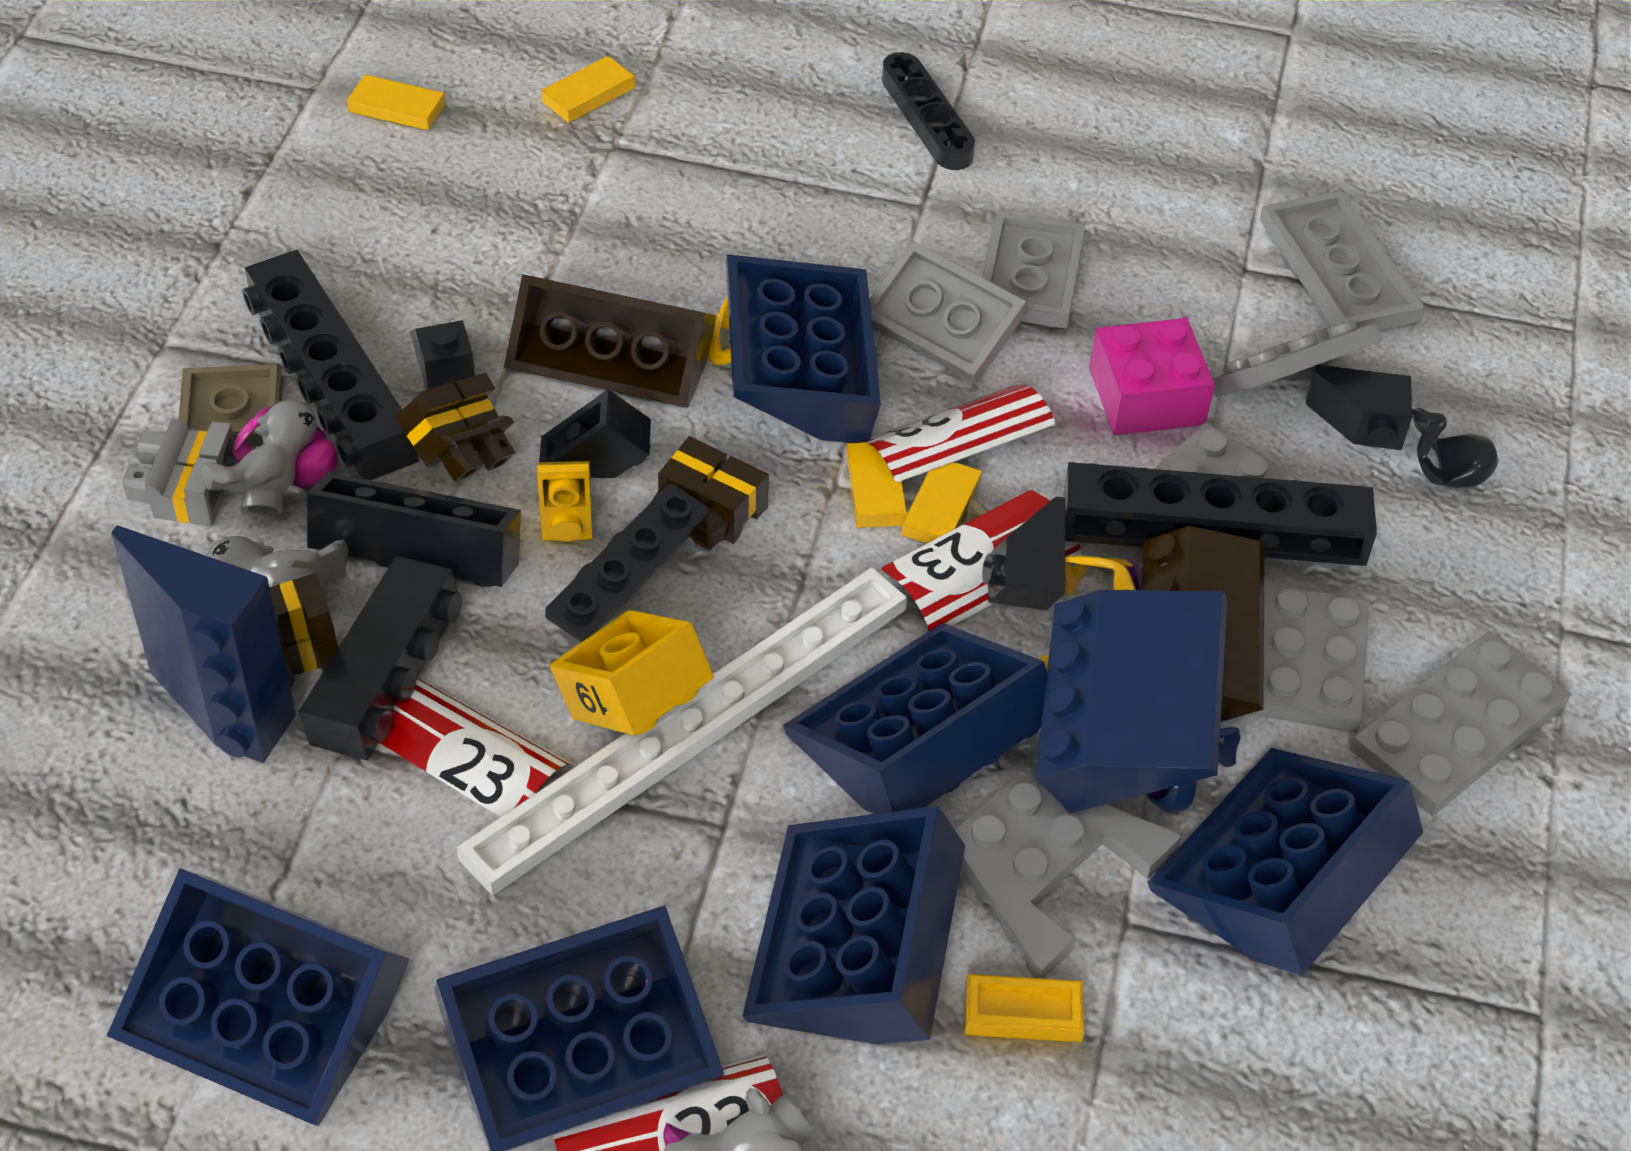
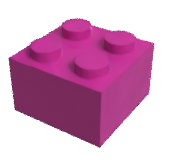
M1188 318L1096 328L1089 370L1113 435L1200 426L1207 421L1215 384Z

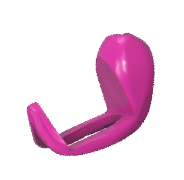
M271 406L260 410L257 416L251 419L236 437L232 451L237 463L252 451V448L247 443V439L260 425L258 418L265 415ZM328 439L315 441L299 453L295 460L294 486H298L301 489L309 488L315 485L327 472H333L336 469L338 455L331 441Z

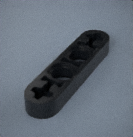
M904 52L888 55L883 61L882 83L934 160L941 167L949 170H963L969 167L973 162L975 139L920 60L914 55ZM920 95L925 96L928 99L917 100L910 98L909 96ZM942 121L946 123V125L936 126L931 125L927 122Z

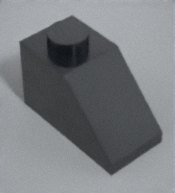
M463 320L416 328L410 331L426 390L475 376L473 352Z
M1315 365L1306 396V405L1355 445L1402 450L1412 419L1411 376Z
M607 389L541 436L539 462L590 461L591 478H616L632 466L641 464L650 455L651 419Z
M1053 498L986 556L983 564L982 578L984 584H988L989 603L1047 610L1065 595L1066 498Z

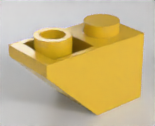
M590 461L539 462L537 464V482L542 541L592 540Z

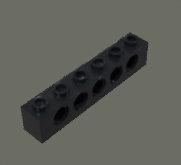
M298 249L244 267L248 287L242 289V294L251 315H260V323L269 344H278L279 355L288 374L296 373L298 376V386L305 402L308 405L315 403L317 416L327 436L335 435L337 449L346 467L354 466L361 478L373 480L418 463L416 449L395 418L402 408Z
M1068 462L1063 498H1066L1065 541L1144 547L1145 540L1187 526H1194L1258 540L1265 547V558L1367 566L1377 535L1373 487Z

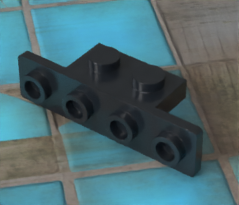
M669 484L622 532L614 535L606 548L591 563L581 568L575 579L545 608L546 619L580 642L593 635L704 523L709 516V508L677 486Z

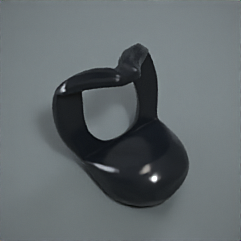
M1422 408L1412 409L1414 425L1422 434L1417 446L1418 461L1424 475L1431 483L1447 487H1472L1485 482L1493 474L1499 459L1495 445L1489 438L1475 434H1463L1440 439L1438 436L1447 426L1446 417L1442 413H1432ZM1431 447L1437 455L1439 468L1427 457Z

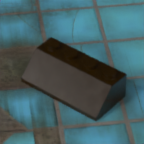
M522 274L504 368L688 407L708 360L717 315Z
M1187 526L1144 541L1141 590L1222 591L1226 595L1227 613L1220 721L1223 722L1261 711L1264 706L1265 547L1258 540Z

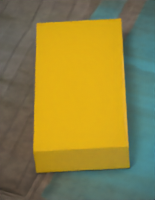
M606 56L542 89V102L570 123L634 89L635 76L612 58Z
M365 74L347 99L348 111L351 113L429 131L445 106L444 92Z
M866 442L847 443L846 458L856 528L902 526L907 516L902 481H894L883 457L872 445Z
M955 462L928 471L902 524L901 536L928 544L960 527L968 510L969 501L974 498L981 483L982 471Z
M967 974L965 982L964 1035L1082 1043L1084 1035L1083 981Z

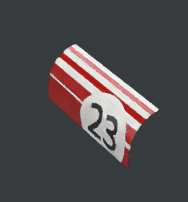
M1016 385L872 436L870 440L863 442L872 445L881 454L891 471L894 481L900 482L1055 424V419L1043 397L1030 386Z
M1028 490L882 567L881 570L907 590L919 607L927 624L928 631L941 623L954 626L994 604L988 602V584H984L982 578L983 564L986 556L1050 501L1037 492ZM1065 541V557L1081 556L1082 552L1079 542Z
M419 677L416 679L415 689L410 699L407 701L398 699L392 711L391 730L387 738L379 742L500 817L535 795L554 772L565 765H572L567 760Z
M760 1055L723 1065L724 1076L566 1130L553 1135L557 1151H664L666 1146L663 1132L666 1122L691 1133L715 1134L722 1132L735 1119L750 1111L745 1098L746 1092L750 1088H756L768 1101L769 1105L773 1104L780 1096H783L782 1090L768 1057Z

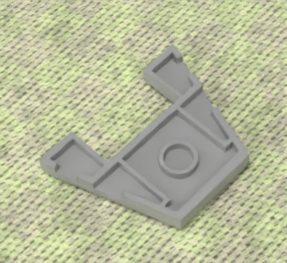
M1020 771L955 829L965 844L961 869L983 901L988 900L1002 921L1001 929L1011 944L1016 942L1026 957V966L1034 978H1044L1073 950L1075 937L1036 907L1037 904L1101 845L1106 846L1146 878H1149L1177 851L1182 838L1181 835L1173 830L1107 804L1069 813L1035 779L1034 775L1024 771Z

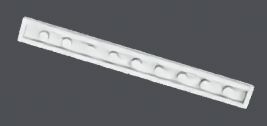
M871 567L713 674L714 678L699 688L697 695L691 701L675 706L658 718V723L654 728L635 736L625 733L457 847L458 860L492 896L903 613L906 610L907 597Z

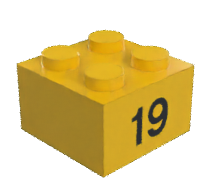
M627 610L549 664L572 719L634 736L654 728L658 723V718L673 707L691 701L697 695V690L714 678L692 622Z

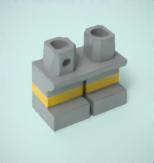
M172 418L166 432L143 430L138 441L137 453L140 463L151 464L152 467H127L122 481L126 499L150 503L153 518L212 527L225 494V489L207 490L206 482L201 476L200 467L205 461H212L227 467L236 465L237 461L232 451L235 439L231 423L211 422L208 431L189 430L182 421Z

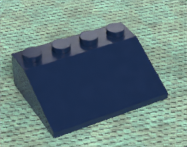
M727 254L726 274L733 397L819 440L845 443H861L870 440L881 406L866 269Z
M117 525L111 532L150 673L215 746L230 756L237 758L245 756L264 763L296 716L267 577Z
M1098 590L1054 605L1035 779L1069 813L1218 775L1227 597L1222 591Z
M941 623L785 723L783 727L786 735L864 810L872 814L924 808L943 794L955 790L962 781L984 766L996 762L1000 755L1039 731L1042 721L1047 670L1042 660Z
M1271 748L1147 882L1149 889L1254 961L1303 976L1422 835L1423 828L1410 781Z
M939 806L788 825L742 1016L747 1022L872 1044L930 1040L965 850L964 842Z
M179 868L107 1033V1037L310 1124L319 1126L387 1015L410 959L210 877Z
M665 905L436 979L435 996L489 1151H510L724 1076L723 1068Z

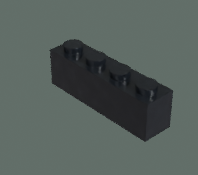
M327 472L307 492V548L321 550L336 540L344 539L348 546V557L374 561L379 566L389 567L394 558L400 556L453 569L455 578L469 580L474 585L480 587H502L519 564L521 510L332 472Z
M400 556L394 558L298 711L310 746L368 761L377 744L387 738L392 726V711L398 699L402 701L410 699L414 692L418 675L426 662L431 661L435 657L440 638L449 623H454L460 614L462 596L458 592L453 569Z

